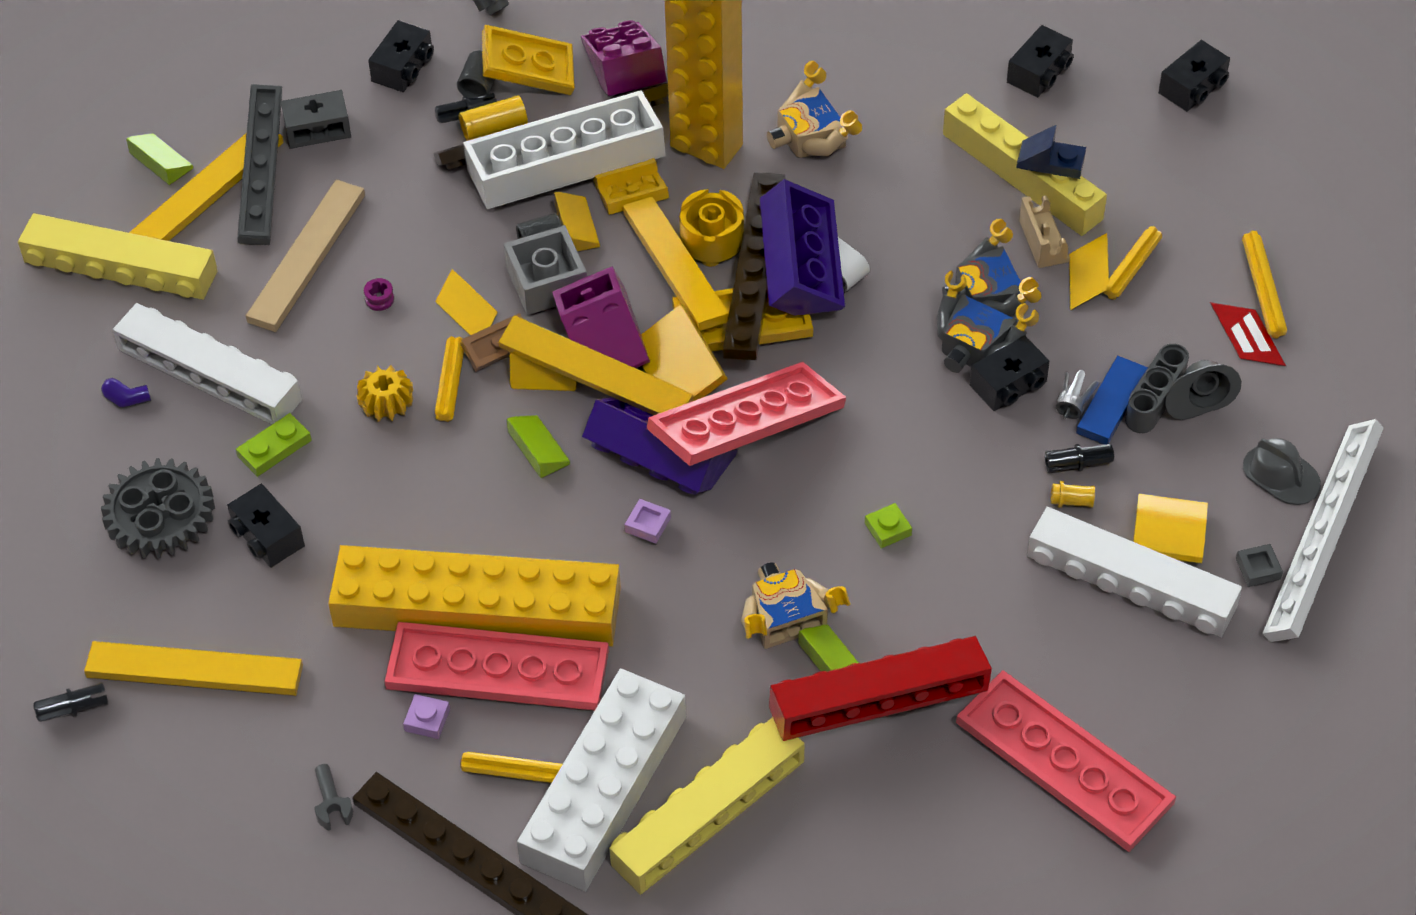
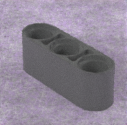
M1175 343L1164 345L1130 394L1125 421L1128 428L1133 432L1147 433L1151 431L1165 412V397L1170 386L1183 376L1187 370L1189 353L1182 345Z

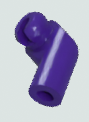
M108 378L101 387L104 397L122 408L151 401L147 385L130 389L119 380Z

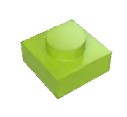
M896 503L865 515V525L881 549L912 536V527Z

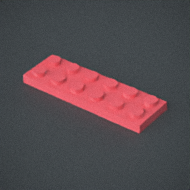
M800 362L648 417L646 429L691 466L842 409L845 405L846 396L804 362Z
M398 622L385 677V687L388 690L595 711L601 700L609 654V643Z
M1004 670L989 683L988 691L979 693L957 715L956 724L1128 852L1140 842L1175 804L1176 796Z

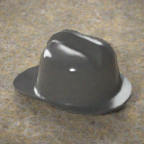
M1200 360L1193 363L1187 368L1184 375L1170 386L1165 397L1167 412L1176 419L1185 420L1228 406L1236 399L1241 390L1242 381L1239 373L1233 367L1218 364L1211 360Z
M1262 438L1258 442L1257 447L1249 451L1243 460V470L1246 476L1271 495L1287 504L1301 505L1309 503L1316 498L1320 491L1321 480L1317 471L1300 457L1297 448L1287 440L1279 438L1266 440Z

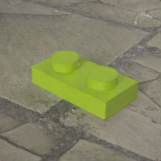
M289 413L237 447L236 453L237 457L258 477L311 442L312 439L310 432Z

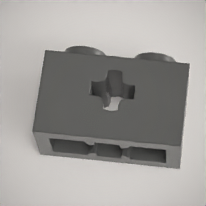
M342 90L281 101L290 149L351 138L349 119Z

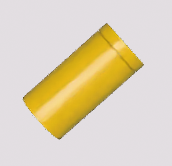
M519 95L459 113V121L466 141L528 123L527 113Z

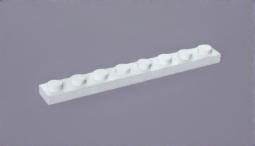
M1377 419L1348 426L1262 633L1270 642L1298 638L1303 629L1309 610L1314 602L1320 583L1325 575L1331 556L1336 548L1348 514L1356 499L1357 492L1383 431V426Z

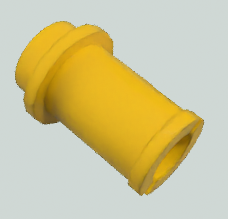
M1059 481V484H1052L1051 504H1057L1058 508H1062L1063 505L1093 508L1095 486L1065 485L1064 481Z

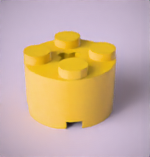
M708 189L692 193L683 201L679 216L680 239L692 258L701 261L705 266L713 267L722 261L732 258L740 251L744 232V212L742 203L735 195L725 190H719V193H709Z

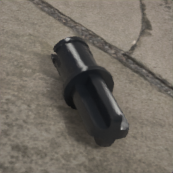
M494 93L473 98L464 96L461 101L438 105L435 107L437 121L439 123L459 120L460 112L497 102Z
M1075 444L1074 448L1045 451V465L1048 473L1067 469L1083 471L1084 466L1114 461V450L1110 444L1081 448L1079 444Z
M103 682L74 691L68 688L66 689L67 693L35 701L33 707L37 720L43 722L68 714H73V717H75L79 711L108 705L107 695L91 698V695L105 691Z

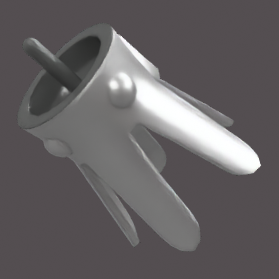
M1083 370L1077 372L1072 385H1068L1069 374L1065 372L1063 391L1060 393L1056 405L1057 411L1065 419H1077L1081 416V413L1084 412V404L1099 384L1098 381L1093 382L1080 397L1079 394L1085 377Z

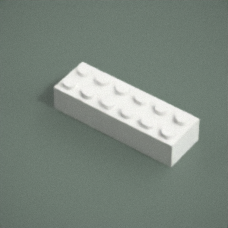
M642 90L463 142L467 170L486 209L594 178L595 175L644 162L652 158L658 159L666 156L663 127Z
M619 669L517 840L521 864L580 890L587 891L609 853L612 842L624 827L686 718L685 694L624 669Z

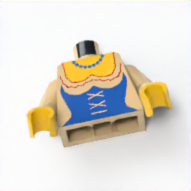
M813 60L809 61L804 67V74L807 76L806 80L800 81L789 98L778 109L777 128L767 132L768 142L773 149L788 144L795 156L799 158L811 155L830 156L835 150L846 147L849 133L857 135L862 131V124L858 121V115L854 111L848 110L840 117L820 88L812 87L814 83L820 84L826 79V71L822 67L818 69L819 65Z
M770 562L758 569V575L761 580L752 585V596L748 597L745 601L741 623L745 628L747 639H750L752 634L760 633L763 647L768 649L799 638V631L804 628L827 625V607L830 608L831 613H835L838 611L837 606H849L851 603L845 587L837 586L827 589L811 578H805L800 570L793 569L781 573L777 564Z

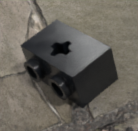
M397 20L368 60L371 82L404 93L410 83L415 82L425 62H429L433 56L434 46L431 42L430 31Z
M1041 25L1009 60L1007 83L1038 98L1046 88L1050 89L1054 85L1057 76L1062 70L1066 71L1070 67L1074 58V54H1072L1073 39Z
M1201 39L1162 71L1158 93L1188 112L1196 104H1202L1217 87L1221 88L1229 78L1230 57Z
M1024 335L972 364L970 386L993 411H996L1005 405H1012L1019 397L1029 391L1040 389L1047 382L1050 361Z
M262 483L227 504L231 518L228 520V525L232 532L238 538L243 536L252 555L257 560L262 558L270 568L305 547L301 526Z

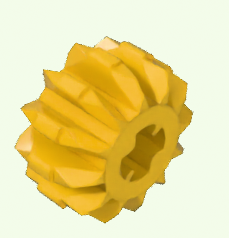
M377 365L376 372L365 371L364 379L358 380L357 402L360 408H363L367 417L375 415L378 422L383 417H388L393 422L395 414L405 416L406 407L412 406L413 384L407 378L404 370L395 372L392 365L386 370H382Z

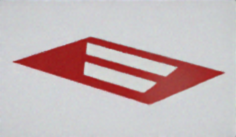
M1210 302L1240 359L1286 366L1255 309Z

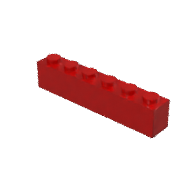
M976 636L964 639L957 638L931 647H920L914 651L902 654L886 655L877 660L853 663L847 667L827 672L820 671L794 680H783L777 684L770 685L769 709L782 740L786 741L986 692L989 689L992 668Z

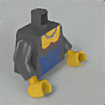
M996 219L990 225L992 236L990 238L986 237L957 266L956 282L953 285H958L961 282L963 274L967 283L966 287L957 293V298L964 294L1008 316L1016 314V309L1020 304L1026 303V301L1030 303L1038 302L1041 299V292L1037 289L1039 284L1034 278L1027 277L1020 281L1004 247H998L997 244L999 242L1008 243L1011 241L1013 232L1009 227H1006V222L1003 219ZM948 286L942 288L943 294H947Z
M951 270L946 274L945 283L949 289L947 294H943L938 310L937 334L942 340V352L947 355L944 364L950 371L959 373L965 365L971 367L972 364L1024 335L1026 336V327L1033 326L1038 322L1039 314L1035 309L1029 318H1023L1028 310L1026 303H1022L1017 307V319L964 294L957 298V293L966 287V278L962 274L961 282L954 286L950 284L953 271Z

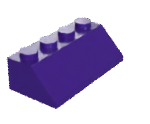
M783 179L760 198L769 306L794 316L842 310L845 308L834 200Z
M613 397L595 400L582 437L592 441L591 446L599 451L606 453L613 451L621 455L620 460L628 465L636 467L642 465L650 469L649 474L655 478L665 481L671 479L679 483L678 488L684 492L696 495L698 492L711 490L737 454L738 450L734 449L689 466L646 429L648 417L654 415Z

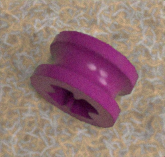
M376 278L370 280L364 286L365 302L370 309L382 311L388 309L394 303L393 287L388 280ZM381 292L383 296L377 297L375 293Z

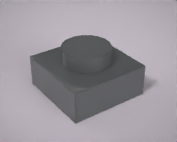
M1271 544L1237 551L1236 561L1248 587L1281 580L1283 570Z

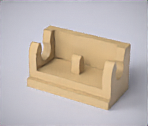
M1044 195L1041 199L1042 204L1038 207H1033L1030 196L1022 197L1019 222L1038 268L1068 263L1070 261L1066 240L1061 238L1050 211L1048 197Z

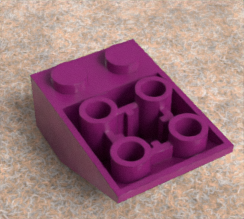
M627 20L620 22L618 27L610 29L598 27L591 29L589 34L581 35L582 43L599 84L608 96L667 82L661 46L639 22Z
M613 266L552 292L570 340L634 368L650 362L626 289Z

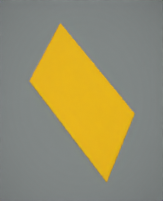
M1107 233L1069 254L1070 310L1104 292L1103 286H1107L1109 282Z
M453 269L435 301L469 335L490 327L498 313Z

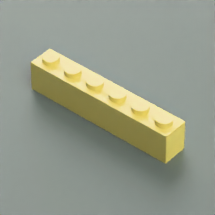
M966 93L945 108L943 135L1023 194L1030 196L1038 205L1042 204L1041 199L1046 195L1050 202L1051 214L1076 233L1083 236L1104 219L1107 194L1083 176H1080V179L1016 168L1022 141L1028 137Z
M35 213L32 214L18 240L24 262L33 266H44L67 273L83 274L95 279H107L124 285L131 284L149 288L153 291L178 294L186 298L193 297L204 300L218 272L213 250Z
M773 717L765 724H757L745 740L738 745L733 744L727 748L720 760L711 767L705 766L690 784L685 788H678L672 792L665 804L656 811L651 810L641 818L639 824L630 832H623L617 836L609 848L611 866L640 895L643 894L804 763L805 743L799 738L783 741Z

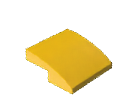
M654 158L601 173L592 178L609 215L623 211V205L651 196L656 202L669 198L668 187L658 173L657 162Z
M1139 494L1133 542L1176 560L1202 563L1208 503Z

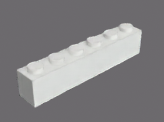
M136 303L113 328L118 350L270 424H274L287 414L292 413L302 401L298 380L288 372L282 373L270 367L261 359H253L243 354L234 346L228 347L216 341L209 334H201L189 328L182 321H174L163 316L154 308H147Z
M1046 507L1029 538L1027 557L1034 559L1037 563L1063 571L1074 579L1087 581L1105 592H1113L1123 596L1139 606H1147L1159 611L1170 619L1180 620L1195 626L1207 634H1214L1222 638L1238 607L1242 586L1050 507Z

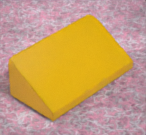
M554 192L557 215L561 220L562 226H566L576 250L582 251L600 247L586 197Z
M510 352V386L512 389L575 391L577 389V381Z

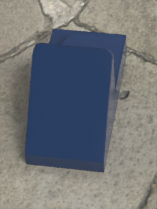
M1057 125L1022 141L1016 168L1080 179L1086 147L1055 142Z

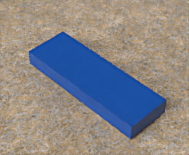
M1117 355L1078 424L1076 434L1104 445L1109 444L1127 411L1130 394L1148 367Z

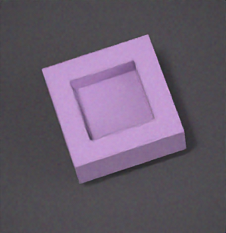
M639 499L625 523V532L657 544L671 519V510Z
M415 694L403 723L404 731L439 739L450 711L449 702Z

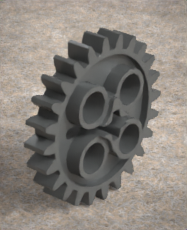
M156 458L154 466L149 467L146 461H142V469L138 471L130 466V475L127 477L118 474L117 477L120 484H109L111 494L103 495L105 505L101 506L102 520L110 539H116L120 549L127 545L131 555L140 549L143 558L147 557L150 550L155 551L157 558L161 557L162 550L165 549L171 555H175V546L178 545L187 550L186 541L191 539L198 542L197 531L207 532L206 521H213L214 519L211 511L215 509L214 496L211 486H208L206 476H200L196 467L188 470L187 462L185 461L176 467L172 458L166 465H162L160 459Z

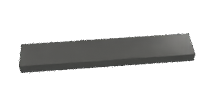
M251 84L237 236L239 244L270 245L282 86Z

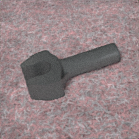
M318 765L315 768V772L323 797V802L314 807L318 823L326 830H331L329 814L333 811H340L345 824L349 825L353 816L350 798H343L337 795L329 765Z

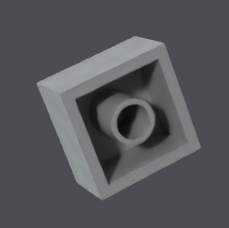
M565 225L503 243L506 269L527 315L556 307L553 291L587 277V271Z

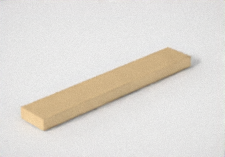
M337 179L334 181L246 314L247 323L277 332L365 197L364 188Z

